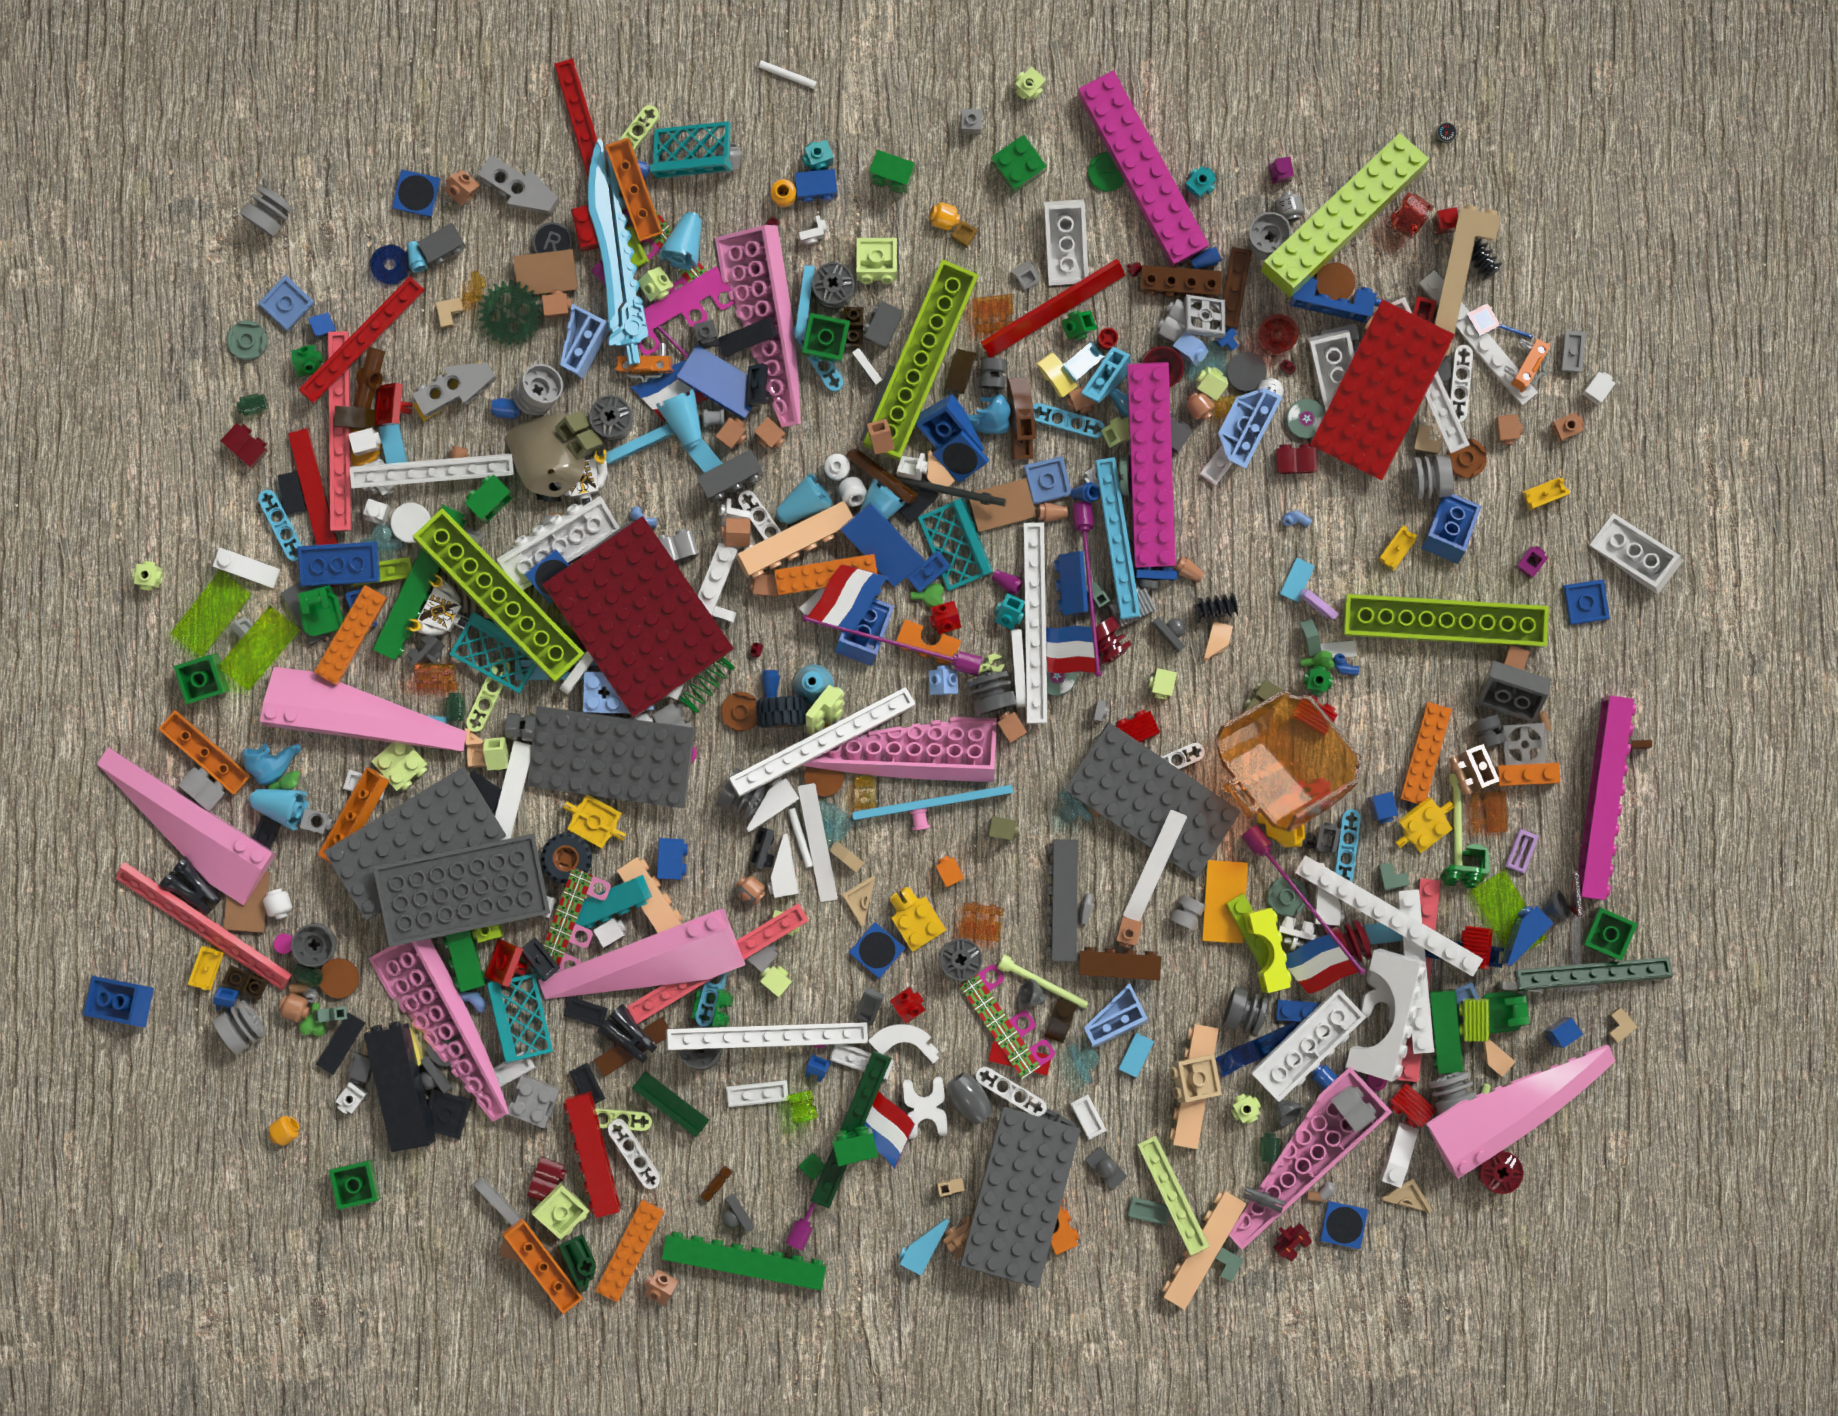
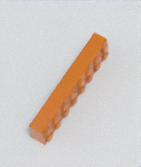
M627 137L605 145L639 241L662 234L663 231L630 138Z
M870 554L774 570L778 595L825 589L832 575L842 564L878 574L875 555Z
M364 585L314 673L335 685L340 683L386 604L388 597Z
M1426 702L1401 789L1400 800L1419 805L1427 799L1451 715V708Z
M174 710L158 728L233 795H237L253 777L177 710Z
M366 767L317 855L331 864L324 851L365 826L387 787L389 779L376 770Z
M644 1199L641 1200L595 1290L596 1292L617 1303L619 1302L665 1211L664 1209Z
M519 1219L502 1233L503 1237L562 1314H565L583 1299L524 1219Z

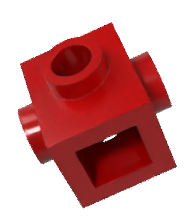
M954 601L931 607L932 616H929L932 628H937L938 634L962 628Z
M910 987L890 1000L905 1024L926 1011L921 1004L924 1002L918 991L914 993Z

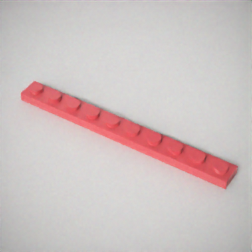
M348 331L328 332V359L350 337ZM349 368L329 388L330 530L332 532L352 531L351 442L348 435L351 434V428L334 427L335 406L350 407Z
M125 862L120 866L115 878L116 880L281 991L286 988L292 976L286 969L272 962L268 957L220 927L219 924L211 921L201 912L156 884L152 879L146 877L134 867Z
M1420 878L1418 889L1422 924L1435 931L1441 881ZM1426 958L1428 990L1432 964L1431 958ZM1411 1033L1410 1038H1407L1406 1042L1408 1047L1405 1058H1402L1401 1062L1403 1071L1397 1080L1418 1082L1422 1053L1414 1054Z
M799 903L736 940L743 959H747L808 922L809 919ZM713 978L662 985L628 1005L627 1009L636 1024H639Z

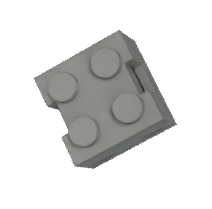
M521 1075L516 1087L515 1096L508 1108L509 1114L507 1115L541 1128H546L561 1089L526 1075Z

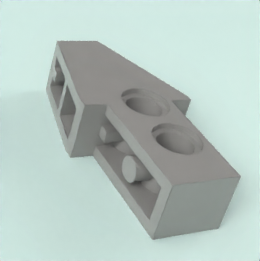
M490 155L478 173L480 179H482L480 182L488 188L493 186L498 190L497 193L505 199L510 197L507 202L510 208L552 215L560 203L558 197L531 170H528L524 176L493 155ZM499 175L506 176V180L503 183L496 182ZM520 185L523 187L521 193H513L515 186Z
M487 362L447 366L444 369L448 375L444 376L442 374L433 379V383L428 386L426 384L419 386L412 395L423 415L427 418L460 399L465 405L469 404L497 378ZM452 380H457L459 382L458 387L454 390L449 389V383ZM434 390L441 391V396L438 399L431 398Z

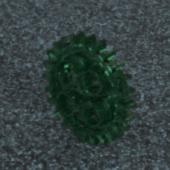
M510 280L508 286L505 281H502V287L495 283L494 291L490 288L487 289L490 294L489 296L482 295L486 300L485 303L479 302L484 307L483 310H478V313L483 314V317L478 320L485 321L481 328L489 329L486 333L487 336L494 334L493 341L500 338V344L507 340L508 345H512L513 340H515V343L520 345L521 338L524 342H527L526 335L534 337L532 330L539 331L536 323H542L538 316H542L544 313L538 312V309L543 307V305L536 303L540 297L533 298L535 290L528 292L529 285L521 288L520 281H518L516 286H514L513 280ZM506 293L512 295V302L508 305L502 301ZM498 302L507 309L514 308L513 312L525 319L526 323L513 316L508 318V313L497 307L495 303ZM523 304H527L530 308L527 315L520 313L519 309ZM496 310H499L502 314V318L498 322L492 319V314ZM512 321H516L519 324L518 331L514 333L509 329V324Z

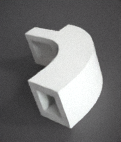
M895 1024L887 1026L868 1040L882 1054L897 1043L909 1042L916 1045L932 1063L939 1059L937 1056L939 1051L932 1043L930 1045L926 1044L931 1036L913 1025Z

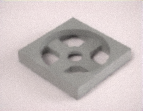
M1186 295L1184 298L1185 333L1224 338L1225 300ZM1201 303L1200 310H1193L1191 306ZM1210 305L1214 307L1218 313H1214L1210 309ZM1202 313H1207L1209 318H1203ZM1191 318L1199 319L1201 321V328L1194 327L1191 323ZM1210 322H1220V326L1216 330L1210 329Z
M1545 723L1503 725V731L1507 740L1504 742L1505 765L1547 763ZM1529 728L1534 729L1541 739L1532 740L1529 737ZM1516 729H1520L1521 738L1518 741H1510L1511 733ZM1523 741L1529 742L1528 748L1522 747ZM1533 748H1541L1538 756L1531 760L1530 751ZM1510 749H1519L1522 752V761L1513 758Z

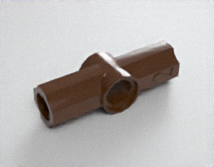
M368 347L364 366L356 374V380L359 385L354 406L371 409L375 390L383 382V376L380 371L386 351Z

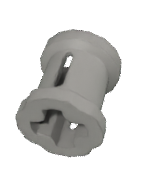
M704 409V427H708V425H721L723 427L725 425L724 409L720 411Z

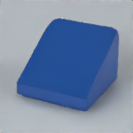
M329 312L308 318L318 339L328 335V332L336 331Z

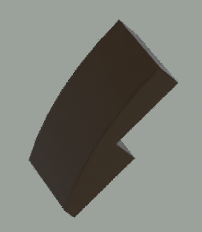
M844 307L843 320L850 321L845 350H863L864 307Z
M956 348L946 380L945 390L961 394L965 393L976 353Z
M335 406L334 427L354 428L355 430L373 428L375 430V410Z
M230 964L222 984L260 1000L268 981Z

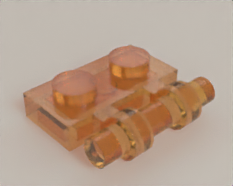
M1012 294L972 298L974 319L982 318V324L975 325V333L983 332L987 334L990 331L1001 330L1014 322L1007 321L1006 316L1014 315ZM1000 317V322L989 323L988 318Z
M414 663L415 683H417V690H424L425 692L443 690V692H449L450 690L458 689L455 664Z
M1506 791L1484 792L1485 800H1479V792L1471 793V801L1469 802L1470 807H1472L1471 825H1473V833H1481V825H1486V833L1508 832ZM1485 806L1486 818L1481 819L1480 807Z
M972 902V904L964 903L963 911H970L971 913L970 918L962 917L959 937L999 942L1002 922L994 921L995 915L1003 916L1004 908L996 907L993 904H990V906L979 905L978 902ZM977 913L989 914L988 920L977 919Z

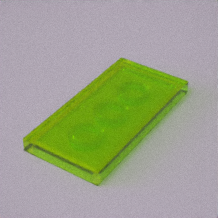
M219 570L170 633L200 657H204L251 598L252 594L222 570Z
M269 605L219 664L218 668L249 691L301 629Z
M1504 869L1469 891L1506 949L1514 922L1519 917L1517 913L1524 906L1527 907ZM1543 934L1528 950L1546 940L1547 937L1545 936V934Z

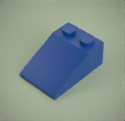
M953 394L920 413L916 425L936 449L961 431H964L981 451L984 450L965 409Z
M1452 494L1451 497H1442L1429 525L1421 549L1458 564L1466 552L1482 506L1455 494Z
M873 599L867 613L854 630L883 638L894 606ZM842 631L835 653L872 666L881 641Z
M1524 906L1517 913L1519 917L1514 922L1501 961L1504 966H1512L1554 924L1537 906Z
M91 976L83 1015L146 1028L154 988Z

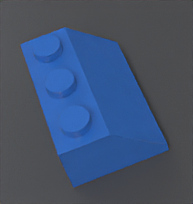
M1083 551L1058 555V560H1054L1055 572H1059V580H1056V591L1061 593V600H1057L1058 612H1062V617L1087 615L1088 602Z

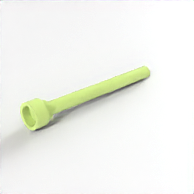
M1449 774V782L1453 786V805L1455 807L1453 808L1454 865L1463 866L1461 789L1458 787L1459 781L1456 775Z
M1005 954L998 964L997 969L1003 972L1011 971L1027 980L1033 979L1040 987L1083 1009H1086L1088 1002L1015 965L1011 957Z

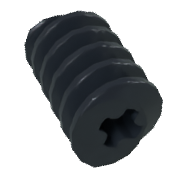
M1476 238L1470 262L1477 261L1473 267L1475 269L1481 267L1478 274H1486L1482 279L1485 281L1499 271L1502 262L1495 264L1494 262L1498 258L1497 255L1490 257L1493 250H1485L1488 242L1481 244L1483 239Z
M1230 593L1229 599L1223 594L1221 600L1215 595L1213 602L1209 596L1206 597L1205 603L1201 597L1198 598L1197 604L1195 602L1198 623H1201L1202 617L1208 622L1210 616H1212L1214 621L1217 620V615H1220L1222 620L1225 619V614H1228L1230 619L1233 618L1234 612L1238 616L1237 600L1234 593Z

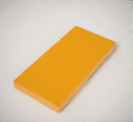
M1208 860L1202 941L1243 944V936L1225 903L1241 893H1244L1246 896L1248 863Z

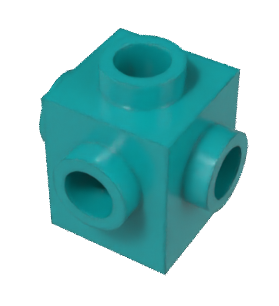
M827 140L819 143H809L804 147V153L801 156L804 166L808 167L810 171L826 170L827 167L833 165L834 156Z
M1208 167L1194 168L1188 175L1190 179L1185 183L1184 187L1200 200L1205 193L1209 195L1216 188L1214 185L1217 180L1215 178L1216 174Z
M1007 593L1003 603L999 602L994 611L997 614L994 622L1013 630L1016 623H1021L1025 614L1021 611L1026 601Z

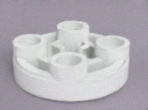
M417 503L402 504L394 511L391 517L393 533L403 542L416 543L413 540V535L431 519L430 513Z

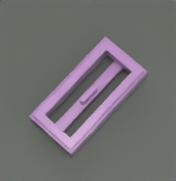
M1302 589L1298 594L1300 598L1325 618L1335 619L1338 616V612L1309 589Z
M1519 829L1505 867L1525 874L1539 836ZM1523 834L1525 835L1515 863L1512 865V860ZM1529 837L1533 839L1523 865L1520 868L1518 867Z

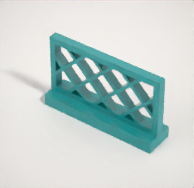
M724 121L654 129L653 164H650V172L657 179L732 171V163L730 162L731 123ZM719 128H725V133L720 139L713 135ZM700 130H706L708 132L707 135L699 141L695 136ZM682 132L690 134L682 143L676 139ZM669 134L671 137L662 145L660 143V135ZM712 136L717 142L708 149L704 144ZM694 138L698 144L690 152L685 146ZM675 140L680 146L671 154L667 148ZM722 145L724 147V155L715 156L713 152ZM701 147L708 151L702 158L694 156ZM685 149L689 154L683 160H678L676 156ZM666 151L670 156L665 162H659V156Z
M963 498L956 499L947 505L918 517L932 553L934 554L937 551L936 549H938L942 555L945 552L954 556L947 574L946 572L942 574L948 591L994 573ZM953 507L955 512L953 522L942 518L945 510ZM931 516L937 518L938 521L935 529L928 528L924 519ZM941 520L951 524L947 535L937 532ZM954 526L961 528L963 531L960 540L950 537ZM935 534L946 537L942 548L934 545L933 539ZM949 539L959 543L955 554L945 550ZM962 544L970 548L971 552L968 559L958 555ZM956 557L967 561L963 572L952 568ZM969 563L977 565L980 572L974 576L965 574ZM951 570L962 574L959 582L953 585L950 584L948 579Z
M474 612L471 613L469 621L449 654L519 694L536 667L532 663L530 668L521 669L519 659L528 656L496 624ZM471 626L479 630L480 638L469 640L467 632ZM491 637L496 639L498 647L486 650L484 639ZM481 640L484 651L473 654L470 643ZM468 644L470 655L461 657L456 654L459 646ZM511 647L514 649L516 657L504 660L501 649ZM499 650L502 661L490 664L488 653ZM485 654L488 665L477 666L474 657ZM517 660L519 671L508 673L505 662ZM503 663L505 675L495 676L491 667ZM520 673L522 682L517 688L511 684L509 676ZM507 677L508 682L504 681L501 678Z
M535 973L512 978L510 985L515 990L510 998L502 994L501 984L497 982L487 983L505 1064L552 1053L553 1048ZM532 979L533 988L530 993L519 988L523 980ZM517 990L527 995L522 1006L512 1000ZM533 991H535L536 997L531 995ZM529 997L537 1001L538 1004L534 1013L524 1007ZM503 998L506 999V1000H508L505 1005H504V1000H503ZM509 1002L520 1008L514 1018L506 1013V1007ZM521 1010L532 1015L527 1025L516 1019ZM534 1017L542 1021L543 1026L539 1033L528 1027ZM508 1018H510V1019L512 1020V1022L510 1023V1025H509V1022H508ZM514 1022L524 1027L519 1037L511 1033L510 1028ZM526 1029L537 1035L531 1045L521 1039ZM512 1037L517 1040L515 1044L513 1043ZM538 1037L547 1042L548 1049L540 1051L533 1047ZM519 1041L529 1047L524 1055L516 1056L515 1047Z

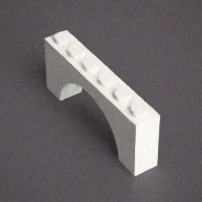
M1383 949L1374 950L1369 970L1379 974L1390 986L1395 999V1018L1389 1033L1381 1042L1371 1047L1354 1046L1350 1048L1346 1068L1351 1067L1353 1070L1391 1082L1401 1076L1403 1066H1401L1402 1058H1405L1408 1050L1406 1046L1407 1038L1409 1039L1412 1033L1411 1021L1417 1013V1007H1415L1416 1000L1421 996L1422 988L1420 984L1427 972V968H1425L1426 962Z

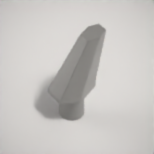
M1085 894L1084 903H1081L1080 926L1083 927L1086 926L1094 908L1092 905L1093 895Z

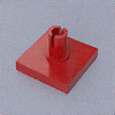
M384 384L377 388L375 426L399 424L400 413L411 414L412 409H409V407H413L412 402L401 401L403 384Z
M498 938L484 977L509 987L514 973L521 976L526 973L518 968L527 970V964L519 962L523 949Z

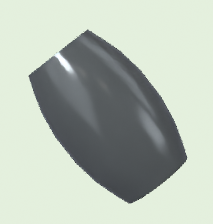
M963 1072L948 1082L947 1089L950 1098L958 1111L967 1120L977 1125L993 1113L986 1092L970 1075Z

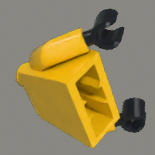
M1309 787L1303 788L1301 794L1296 792L1273 801L1272 805L1265 812L1258 814L1257 822L1266 825L1267 836L1273 838L1285 848L1302 847V845H1305L1306 848L1312 849L1315 846L1314 842H1308L1309 840H1315V835L1312 833L1305 835L1303 802H1300V800L1310 802L1313 799V796H1304L1306 792H1311Z

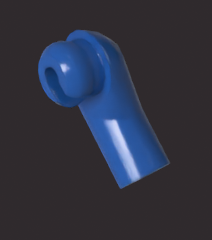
M1341 653L1335 655L1333 658L1334 665L1340 674L1359 675V666L1348 665L1344 659L1345 656Z

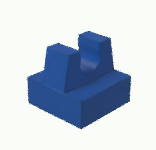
M1233 328L1225 330L1224 338H1216L1214 340L1218 347L1225 345L1229 351H1233L1239 346L1233 338L1237 335Z
M219 987L213 999L216 1010L226 1006L228 1007V1012L232 1013L231 1007L236 1004L239 990Z
M812 1054L805 1070V1077L809 1078L812 1073L817 1075V1081L821 1082L826 1075L831 1061Z

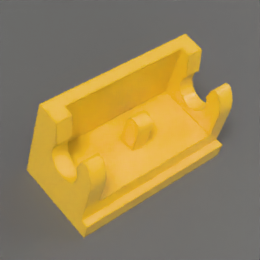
M1558 477L1523 491L1522 494L1529 511L1569 495V489L1564 486V478Z
M1401 526L1377 560L1394 571L1417 540V535L1409 532L1406 526Z
M201 946L188 985L211 991L225 952L208 946Z

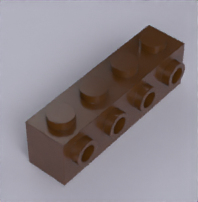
M1142 265L1139 292H1142L1144 296L1164 294L1163 297L1175 298V295L1183 296V298L1186 295L1219 298L1221 295L1222 271Z
M1084 947V951H1079L1078 975L1160 981L1162 956H1157V952L1145 951V955H1139L1137 950H1125L1124 954L1116 953L1117 949L1105 948L1104 952H1096V947Z

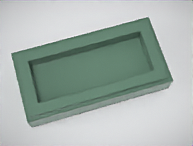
M1131 1197L1127 1217L1165 1226L1168 1225L1170 1211L1166 1204Z

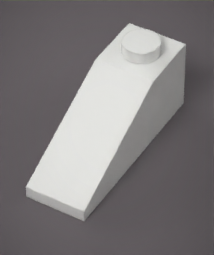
M220 547L213 563V567L271 588L275 587L280 573L278 568Z
M779 778L771 783L772 788L767 792L747 827L749 833L800 800L787 779L782 780Z
M783 834L771 875V882L768 883L770 895L774 894V898L799 894L788 834Z
M1316 885L1315 911L1327 925L1340 926V922L1344 920V910H1341L1339 899ZM1314 916L1313 923L1321 924Z
M1399 1122L1379 1180L1399 1188L1402 1187L1419 1129Z

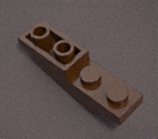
M1026 377L1007 378V402L1011 409L1009 417L1011 419V458L1013 460L1033 459V439H1036V428L1029 383Z

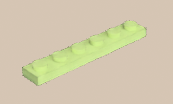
M1154 1136L1138 1144L1190 1255L1193 1256L1209 1248L1206 1237L1158 1137Z

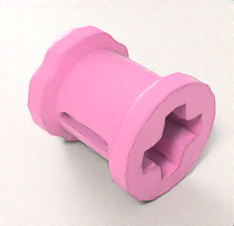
M927 808L909 811L913 818V831L930 828L926 817Z

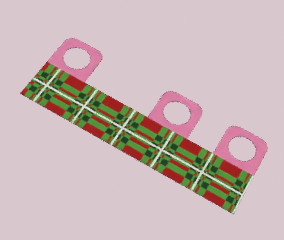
M573 867L543 946L559 965L560 969L558 972L565 970L564 963L567 960L574 961L576 965L581 964L579 959L565 954L568 942L587 948L593 936L591 930L575 924L586 894L600 900H605L611 888L609 882ZM595 883H602L606 888L605 893L597 895L593 891V885ZM577 931L587 933L588 939L586 942L580 943L575 939Z

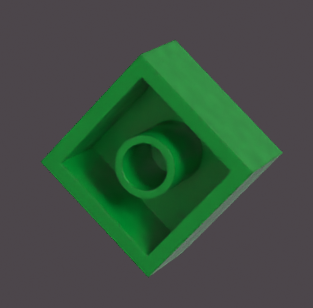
M1024 134L991 157L992 165L1013 194L1047 170V165Z
M877 149L869 170V180L878 187H883L884 185L891 187V191L895 193H907L915 173V162Z
M810 313L802 356L842 364L850 321Z
M494 474L491 477L489 475L485 477L480 483L482 486L477 491L475 489L466 496L467 500L464 502L485 524L515 497Z
M218 653L173 666L186 705L230 691Z
M1596 907L1580 945L1614 960L1622 961L1638 923L1601 907Z
M866 1125L854 1128L855 1131L847 1133V1130L835 1132V1136H831L838 1166L878 1157L871 1127L867 1128Z
M372 1159L329 1170L337 1210L381 1199Z

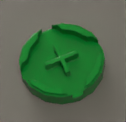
M1108 152L1100 153L1091 160L1088 167V178L1095 188L1100 191L1110 192L1117 190L1123 185L1125 181Z

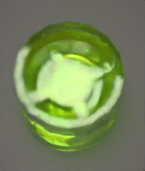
M812 1090L787 1095L789 1107L793 1108L791 1112L793 1124L818 1118L816 1106L812 1105L815 1101Z

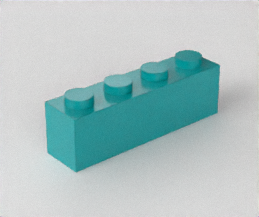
M638 876L610 888L605 900L592 896L584 899L575 924L588 929L595 926L594 922L597 920L603 923L612 919V914L618 913L620 916L629 912V907L633 905L636 908L646 905V900L651 898L652 895L644 876ZM602 891L597 895H602L605 893V891Z

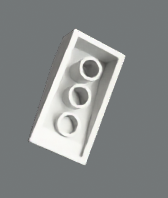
M1083 199L1043 202L1049 285L1076 284L1088 276L1085 202Z
M1347 329L1308 338L1325 412L1354 357L1350 332Z
M1614 513L1590 544V547L1656 594L1660 593L1682 563L1679 554Z

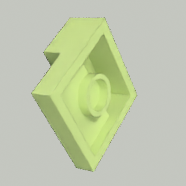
M857 238V281H861L863 284H870L873 281L890 284L893 281H897V238Z
M828 685L806 713V733L812 736L817 731L820 732L823 729L825 722L832 725L835 720L838 721L844 712L843 705L845 704L842 697L845 693L840 688Z
M391 743L371 761L384 777L390 780L389 783L396 791L402 790L403 792L413 784L411 781L416 776L420 778L428 771L426 767L429 765L412 745Z
M560 1183L532 1211V1214L561 1240L573 1231V1227L578 1222H582L587 1217L589 1209L574 1193H571Z

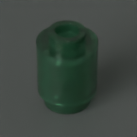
M255 393L243 396L237 402L238 411L240 414L243 413L244 417L263 413L264 410L268 409L265 394Z
M449 693V697H445V716H448V721H464V716H466L465 696L461 697V693Z
M301 963L297 964L292 972V976L297 982L310 988H316L323 980V973L320 969L305 966Z
M1264 1133V1137H1260L1259 1157H1261V1162H1276L1280 1156V1138L1276 1137V1133Z

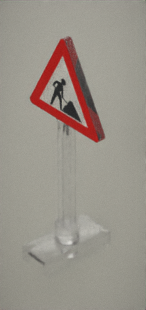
M1574 871L1570 898V910L1573 912L1572 965L1581 964L1580 917H1583L1579 875L1578 871ZM1598 985L1555 989H1557V992L1598 991Z

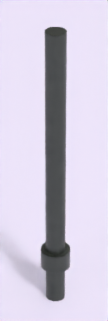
M893 475L906 486L980 501V504L984 505L994 504L1003 507L1006 505V499L992 496L991 493L982 492L981 494Z

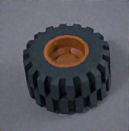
M784 696L759 699L756 701L757 726L761 728H782L805 725L807 713L806 698L802 696Z
M561 833L550 838L544 845L541 853V865L544 868V872L549 878L558 883H567L572 867L588 873L592 865L593 858L590 846L585 839L573 833Z

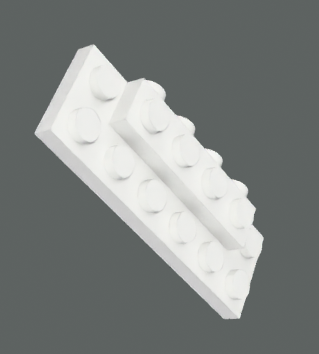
M599 496L584 506L582 504L571 505L567 508V513L562 516L559 514L553 516L549 524L544 527L543 525L535 527L531 535L518 537L515 540L516 544L513 545L514 549L500 556L497 560L504 572L524 590L532 585L524 573L555 548L568 563L590 550L620 527L602 497Z
M1337 987L1250 1073L1280 1102L1295 1086H1300L1306 1080L1305 1077L1310 1072H1313L1325 1057H1330L1335 1051L1334 1048L1339 1043H1344L1349 1038V1034L1366 1016Z

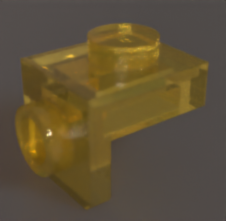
M479 271L471 272L473 292L462 293V298L465 301L468 300V303L479 302L480 298H484L483 288H486L485 276H481Z
M1241 395L1219 397L1217 401L1214 399L1215 417L1218 419L1226 418L1236 397Z
M868 776L855 778V809L875 808V778Z

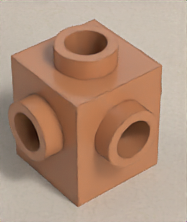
M461 170L456 174L452 173L447 178V185L444 191L463 206L473 199L480 184L464 170Z
M657 1269L655 1275H649L644 1285L647 1289L644 1295L665 1306L679 1281Z

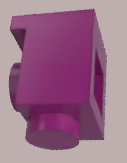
M1291 156L1275 159L1272 164H1269L1272 184L1292 181L1294 171Z
M1533 546L1529 547L1515 568L1532 579L1548 559L1545 556L1546 552L1538 546L1535 548ZM1529 558L1535 560L1534 565L1528 563Z

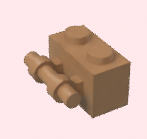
M1484 744L1458 756L1460 763L1457 756L1449 758L1452 765L1450 767L1452 773L1455 772L1459 781L1458 787L1462 789L1465 796L1472 793L1471 788L1476 793L1500 781Z
M970 1214L960 1220L962 1224L956 1229L952 1226L944 1232L945 1237L943 1241L957 1260L963 1254L973 1217Z

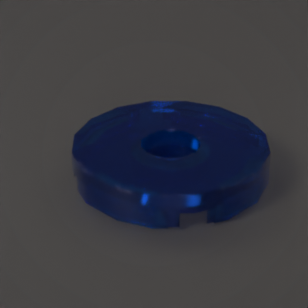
M393 244L378 248L372 254L370 260L371 271L374 277L381 283L395 285L402 282L408 276L410 271L408 255L401 247ZM392 259L396 262V265L392 270H388L385 268V263Z

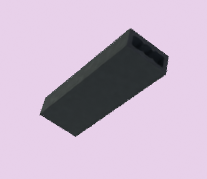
M400 1021L389 1023V1027L382 1028V1025L372 1026L370 1031L364 1034L391 1152L429 1146L436 1139L409 1024H401Z

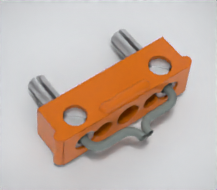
M1523 338L1519 340L1518 344L1529 350L1518 371L1508 365L1504 367L1503 371L1514 377L1511 385L1518 388L1521 393L1526 390L1529 384H1536L1541 375H1546L1545 367L1549 361L1546 353L1550 348V343H1545L1538 338L1534 344L1529 343ZM1545 357L1546 361L1542 366L1543 373H1539L1534 382H1531Z
M665 343L659 344V356H639L640 364L628 365L625 348V356H618V364L615 368L618 372L626 374L629 378H640L641 382H647L649 378H660L663 373L674 372L672 369V358L666 356ZM630 374H659V375H649V376H646L645 379H644V378H643L642 376H640V375H630Z

